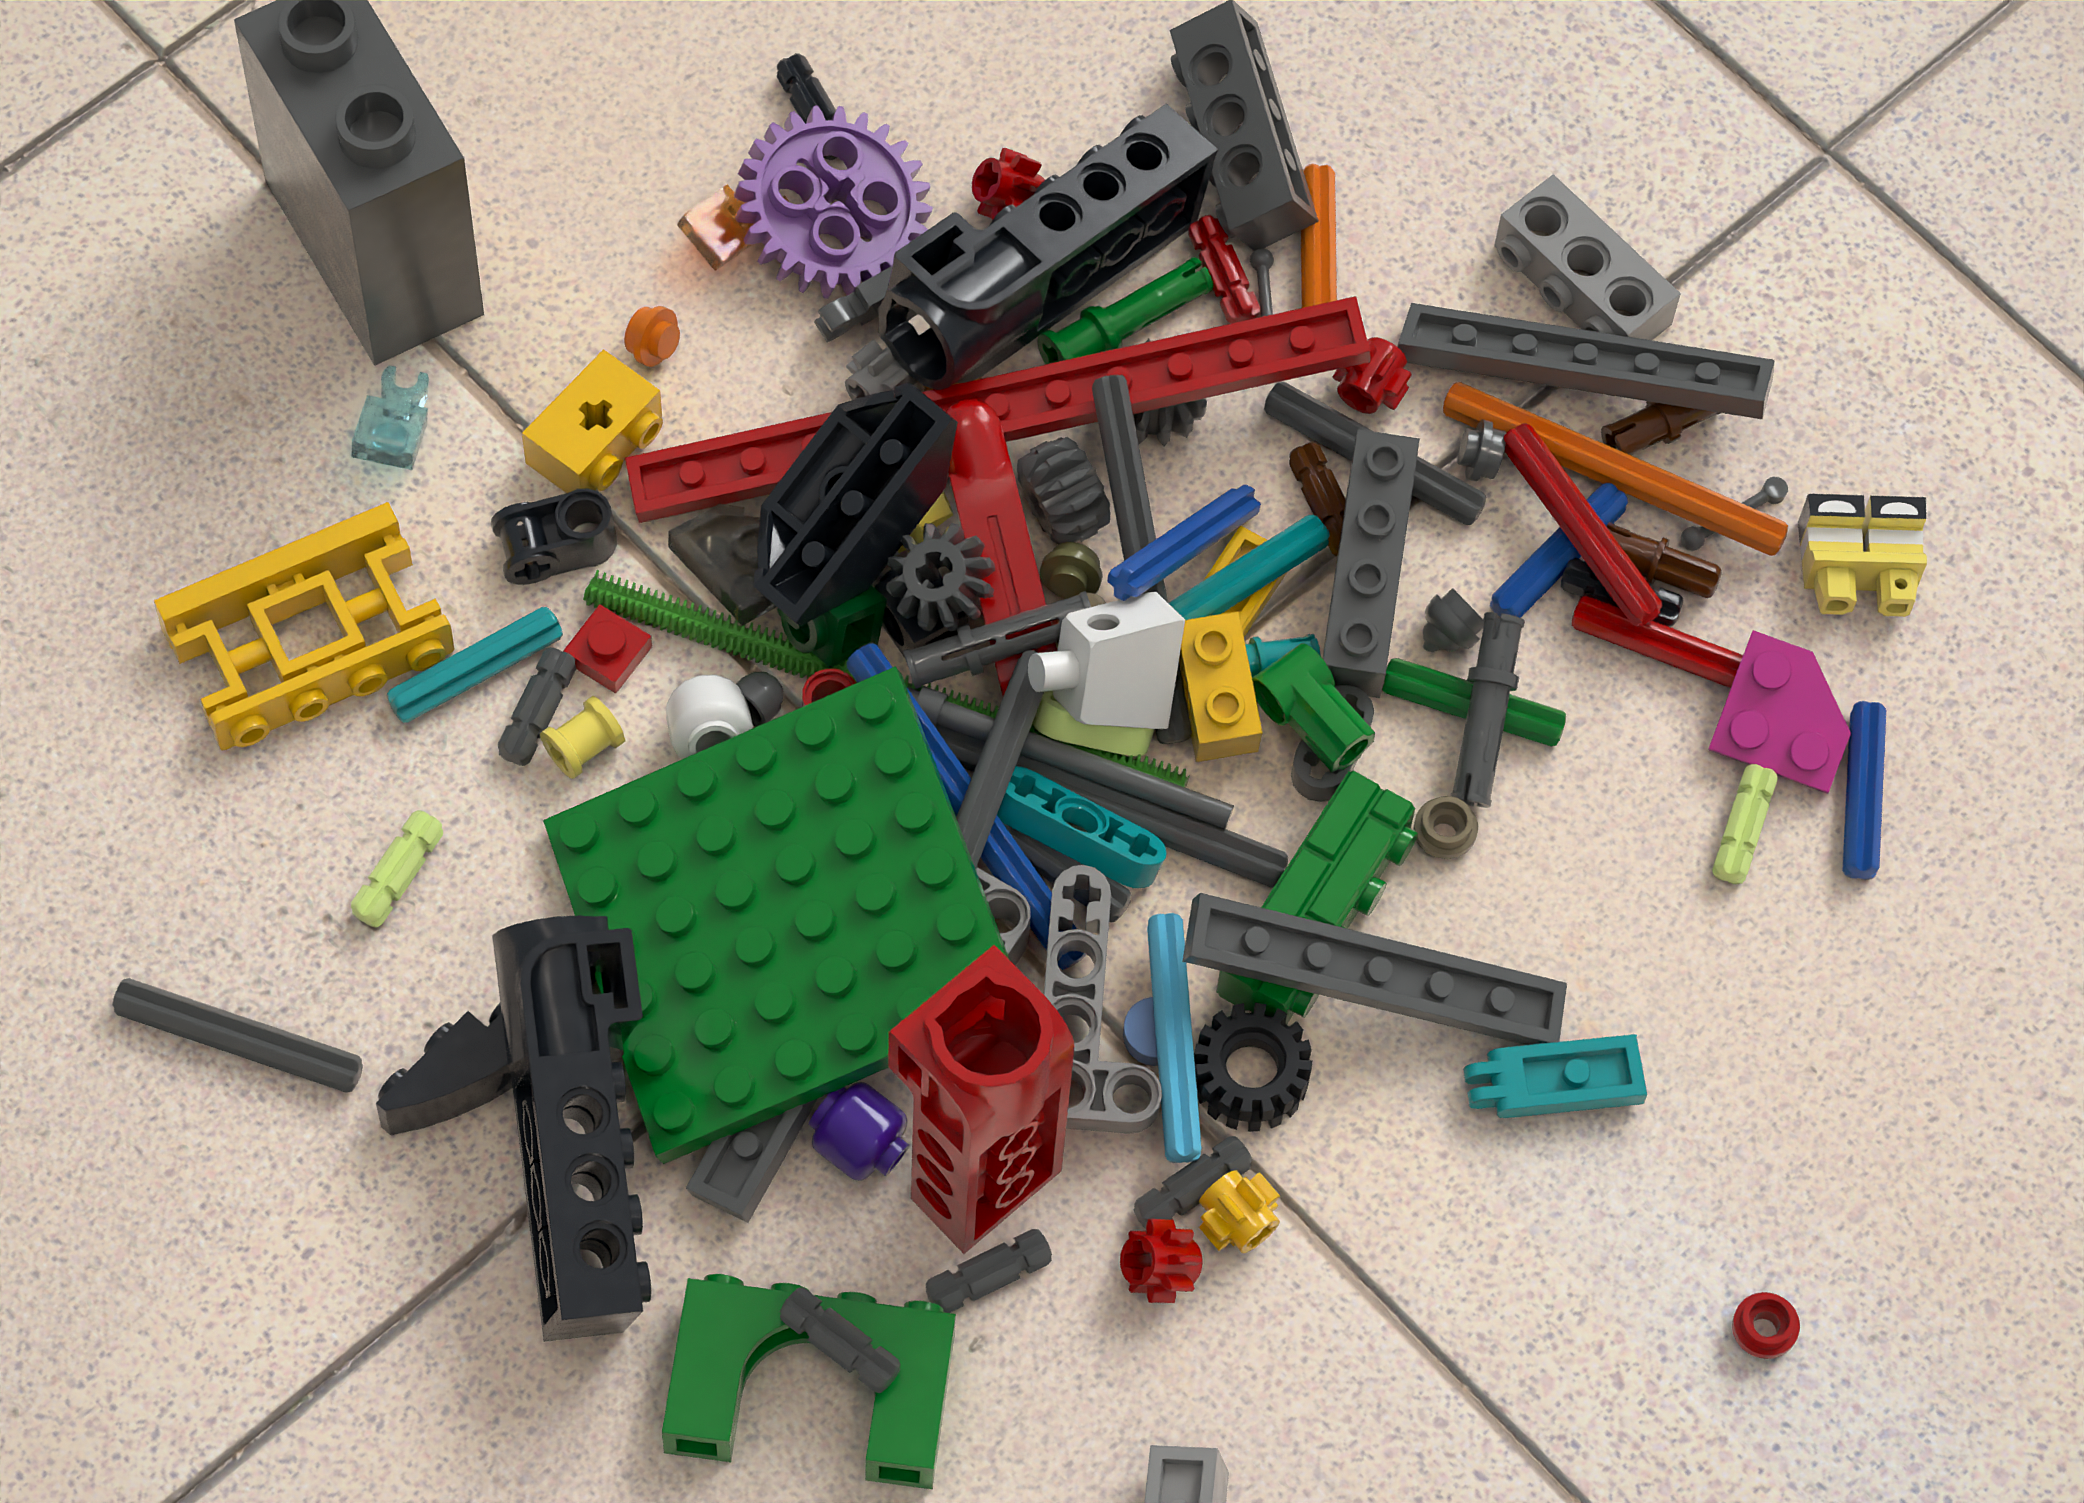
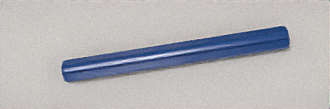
M874 643L867 644L856 650L847 661V668L857 683L893 668L880 648ZM908 690L954 814L957 817L971 777ZM996 815L981 854V859L995 878L1016 889L1026 898L1030 906V928L1047 951L1052 892ZM1073 923L1072 930L1077 929ZM1069 951L1058 960V967L1062 970L1070 968L1081 961L1087 954L1080 951Z

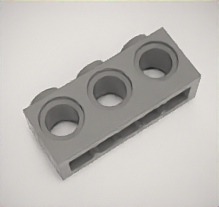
M1554 174L1501 214L1494 247L1497 248L1503 262L1511 270L1522 272L1539 288L1543 299L1552 309L1564 312L1582 330L1653 340L1672 325L1681 293ZM1531 231H1543L1549 234L1550 236H1539L1532 233ZM1573 270H1583L1592 276H1581L1573 272ZM1615 310H1626L1635 316H1623Z

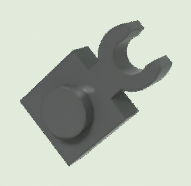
M892 266L857 285L853 293L846 297L838 298L819 309L818 313L821 317L817 318L814 323L826 342L838 338L858 323L862 326L879 316V307L885 298Z

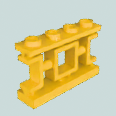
M389 502L154 600L161 630L170 648L174 650L179 664L209 652L226 685V688L200 699L204 715L209 726L211 725L215 739L221 750H227L234 746L247 747L263 740L271 730L295 720L298 722L312 720L323 714L330 705L353 695L359 697L370 695L380 690L388 680L411 670L425 671L443 661L446 655L454 651L451 625L446 615L442 614L436 598L406 611L389 575L413 565L410 547L406 539L402 538L400 534L399 522ZM366 567L375 589L345 601L334 580ZM326 602L344 638L289 661L272 625ZM387 611L398 633L366 646L357 624ZM250 616L251 623L259 638L227 651L217 630ZM271 661L281 683L248 697L247 690L239 674Z

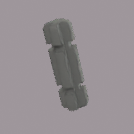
M551 647L543 652L536 666L538 673L531 676L511 716L513 723L506 726L498 742L499 755L506 761L513 762L519 766H525L530 763L538 747L536 741L540 738V733L548 727L563 697L561 690L568 687L576 671L575 658L567 652Z
M1235 1136L1226 1138L1212 1148L1213 1153L1210 1157L1206 1154L1201 1155L1198 1160L1191 1162L1163 1181L1164 1187L1160 1191L1153 1188L1138 1198L1134 1203L1135 1208L1133 1209L1138 1221L1146 1229L1148 1219L1173 1220L1172 1217L1175 1216L1176 1212L1182 1216L1200 1204L1201 1196L1222 1176L1234 1170H1237L1241 1175L1247 1172L1251 1167L1253 1159L1244 1144Z
M1031 1229L1014 1237L1015 1243L1010 1247L1004 1242L957 1265L959 1270L954 1274L946 1270L928 1279L926 1282L927 1297L931 1303L941 1306L945 1313H951L963 1307V1301L968 1297L975 1301L1020 1279L1019 1273L1023 1270L1030 1274L1049 1265L1052 1261L1050 1246L1039 1229Z
M797 1288L784 1302L780 1310L781 1320L798 1334L804 1331L807 1332L809 1336L807 1341L849 1373L857 1370L860 1375L858 1380L874 1392L882 1393L887 1389L900 1371L899 1360L882 1346L874 1349L873 1345H871L872 1339L832 1308L824 1311L822 1306H820L822 1301L807 1289Z

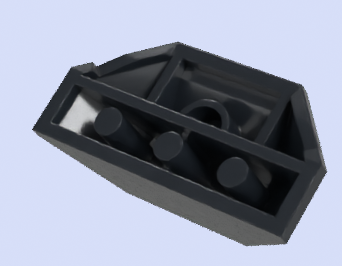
M910 383L896 386L894 390L874 393L838 404L761 505L757 541L758 569L754 572L753 587L796 624L801 626L868 590L887 566L888 558L894 556L902 546V536H910L945 490L958 422Z

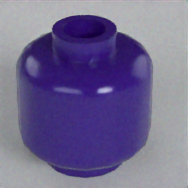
M857 1082L848 1088L843 1087L829 1093L808 1123L815 1130L812 1137V1145L816 1152L855 1181H862L868 1178L875 1170L887 1176L896 1167L910 1146L901 1138L907 1127L906 1114L865 1082Z

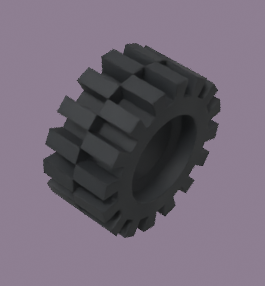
M1244 1003L1232 1005L1231 1016L1228 1017L1221 1010L1213 1016L1211 1027L1206 1024L1204 1025L1199 1034L1198 1044L1196 1043L1194 1061L1199 1104L1205 1101L1209 1103L1207 1114L1214 1120H1217L1221 1113L1227 1116L1226 1127L1237 1130L1239 1121L1248 1122V1132L1260 1131L1262 1121H1268L1270 1128L1280 1125L1283 1114L1286 1113L1291 1118L1298 1110L1300 1099L1304 1101L1308 1089L1313 1060H1310L1312 1049L1309 1039L1301 1040L1304 1029L1297 1021L1289 1027L1286 1024L1288 1013L1277 1008L1273 1017L1265 1015L1267 1004L1255 1003L1253 1013H1245ZM1257 1047L1265 1050L1272 1056L1277 1066V1074L1271 1082L1262 1087H1245L1235 1082L1229 1075L1226 1066L1227 1059L1234 1051L1240 1048Z

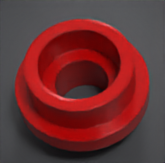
M1761 1292L1746 1297L1738 1305L1732 1319V1331L1739 1346L1748 1354L1762 1359H1774L1786 1354L1794 1346L1800 1332V1321L1795 1308L1785 1298L1774 1293ZM1758 1319L1769 1320L1775 1326L1776 1334L1770 1337L1760 1335L1754 1328V1321Z

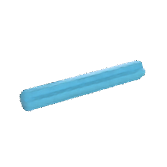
M1175 913L1156 914L1149 918L1147 932L1159 1082L1162 1090L1161 1109L1165 1157L1172 1163H1188L1200 1158L1202 1146L1186 962H1182L1185 949L1183 919Z

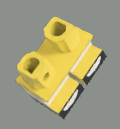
M1807 495L1798 520L1804 589H1814L1821 614L1844 615L1852 612L1857 602L1856 590L1877 591L1878 612L1884 616L1906 617L1910 615L1915 603L1917 587L1927 566V556L1923 553V527L1927 519L1926 497L1870 495L1865 508L1864 495Z

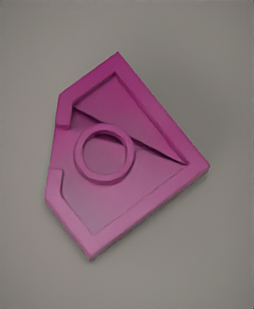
M1752 630L1708 750L1747 765L1757 764L1763 768L1772 769L1777 776L1828 794L1851 734L1812 651Z

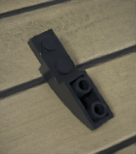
M590 973L591 985H593L597 980L595 974ZM500 1003L493 1010L489 1018L490 1025L488 1027L469 1011L454 1025L450 1022L442 1025L426 1043L424 1048L425 1054L408 1071L405 1068L399 1069L387 1079L379 1091V1100L376 1102L381 1128L390 1135L426 1128L465 1114L512 1089Z

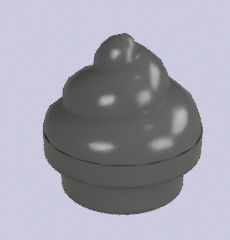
M1454 588L1442 598L1436 594L1429 601L1430 603L1425 609L1427 624L1423 628V639L1425 641L1423 648L1426 651L1435 652L1441 648L1446 651H1456L1460 647L1469 649L1480 640L1476 634L1483 629L1484 620Z

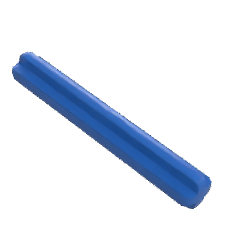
M1245 484L1238 489L1231 488L1111 569L1107 582L1114 587L1113 596L1123 601L1131 596L1138 597L1256 516L1260 511L1261 503L1254 498L1255 489Z

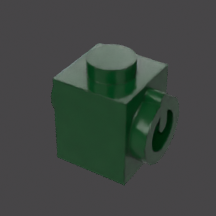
M871 585L865 592L802 626L796 624L779 608H777V611L781 616L783 630L794 648L802 653L812 652L831 668L847 661L856 650L867 644L874 643L878 646L887 598Z

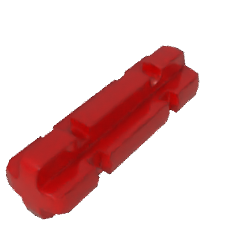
M1211 215L1202 216L1198 221L1190 224L1188 236L1194 249H1201L1198 258L1202 262V267H1206L1211 275L1215 296H1222L1220 307L1227 322L1231 324L1257 318L1260 314V305L1254 292H1247L1250 283L1232 244H1225L1228 241V235L1221 227L1218 218H1214Z

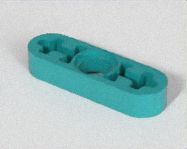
M1015 766L997 816L1003 823L1083 865L1096 868L1106 877L1124 886L1146 888L1153 884L1167 855L1163 842L1156 835L1030 769ZM1066 822L1075 824L1083 828L1087 832L1077 830L1069 824H1067Z

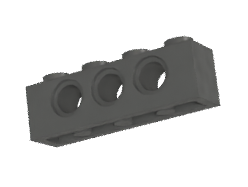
M1228 0L1169 30L1176 54L1171 56V64L1177 78L1187 88L1191 101L1185 107L1188 120L1192 127L1218 149L1209 181L1217 188L1221 201L1220 204L1216 205L1215 210L1224 232L1230 238L1236 236L1255 251L1259 248H1266L1319 222L1258 22L1234 0ZM1242 123L1241 127L1235 132L1236 128ZM1258 173L1256 178L1251 183H1249L1252 177Z
M1357 429L1322 659L1332 673L1335 686H1355L1366 692L1369 697L1380 698L1386 676L1420 438Z

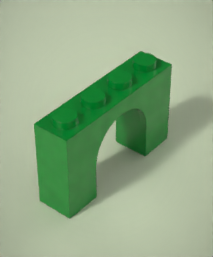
M709 1274L704 1277V1280L687 1279L662 1428L665 1454L731 1462L741 1398L750 1374L762 1360L773 1352L794 1344L810 1343L807 1341L809 1338L807 1332L804 1331L798 1334L780 1318V1310L786 1299L797 1288L805 1287L792 1283H776L771 1285L770 1289L744 1286L742 1280L724 1274ZM842 1292L837 1295V1298L815 1295L822 1301L820 1306H822L824 1311L832 1308L872 1339L871 1345H873L874 1349L882 1346L900 1362V1371L891 1385L882 1393L874 1392L875 1400L866 1454L865 1481L933 1490L955 1337L956 1314L945 1313L941 1306L926 1301H909L904 1304V1307L878 1304L874 1297L859 1292Z

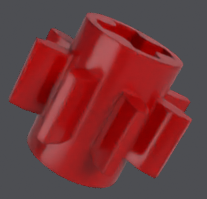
M1002 148L999 160L987 158L982 161L973 175L971 187L974 198L981 202L977 209L978 214L993 220L1003 208L1009 205L1017 207L1032 197L1041 183L1045 181L1041 175L1037 174L1042 166L1041 162L1030 159L1027 155L1008 148Z
M1378 337L1369 338L1367 341L1371 362L1337 369L1332 376L1334 380L1340 382L1337 387L1338 395L1348 406L1361 413L1373 414L1382 403L1388 408L1395 410L1408 391L1409 386L1406 383L1412 376L1410 371L1404 369L1407 365L1406 356L1396 345Z
M1148 1219L1146 1231H1130L1128 1233L1129 1239L1123 1245L1120 1254L1121 1272L1130 1283L1128 1289L1130 1293H1147L1149 1303H1175L1176 1291L1193 1292L1195 1289L1194 1283L1199 1278L1203 1265L1200 1247L1193 1240L1194 1231L1192 1229H1176L1174 1220Z

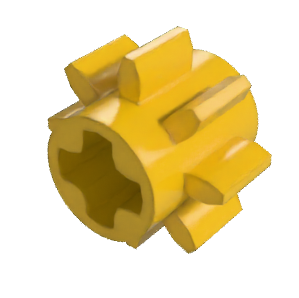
M1237 1170L1231 1171L1213 1183L1201 1196L1199 1203L1207 1212L1200 1217L1203 1223L1199 1226V1229L1218 1251H1221L1230 1243L1233 1247L1236 1246L1241 1253H1247L1265 1241L1278 1227L1280 1220L1273 1211L1278 1207L1276 1201L1280 1195L1260 1172L1249 1180L1247 1177L1243 1178Z

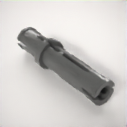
M1086 591L1079 593L1080 595L1027 610L971 630L969 624L957 628L958 634L912 650H904L903 652L915 689L969 670L972 676L984 673L982 666L1021 654L1026 650H1036L1058 642L1062 620L1068 613L1091 607ZM1053 620L1060 621L1058 624L1010 640L1005 638L1007 635ZM992 640L996 641L994 645L952 659L942 660V657Z
M1494 612L1484 613V627L1476 667L1469 668L1467 681L1473 684L1454 788L1450 795L1462 800L1469 806H1474L1475 802L1478 807L1483 808L1491 807V794L1510 691H1516L1519 683V676L1514 674L1521 632L1525 624V620L1503 613H1501V618H1497L1498 614Z

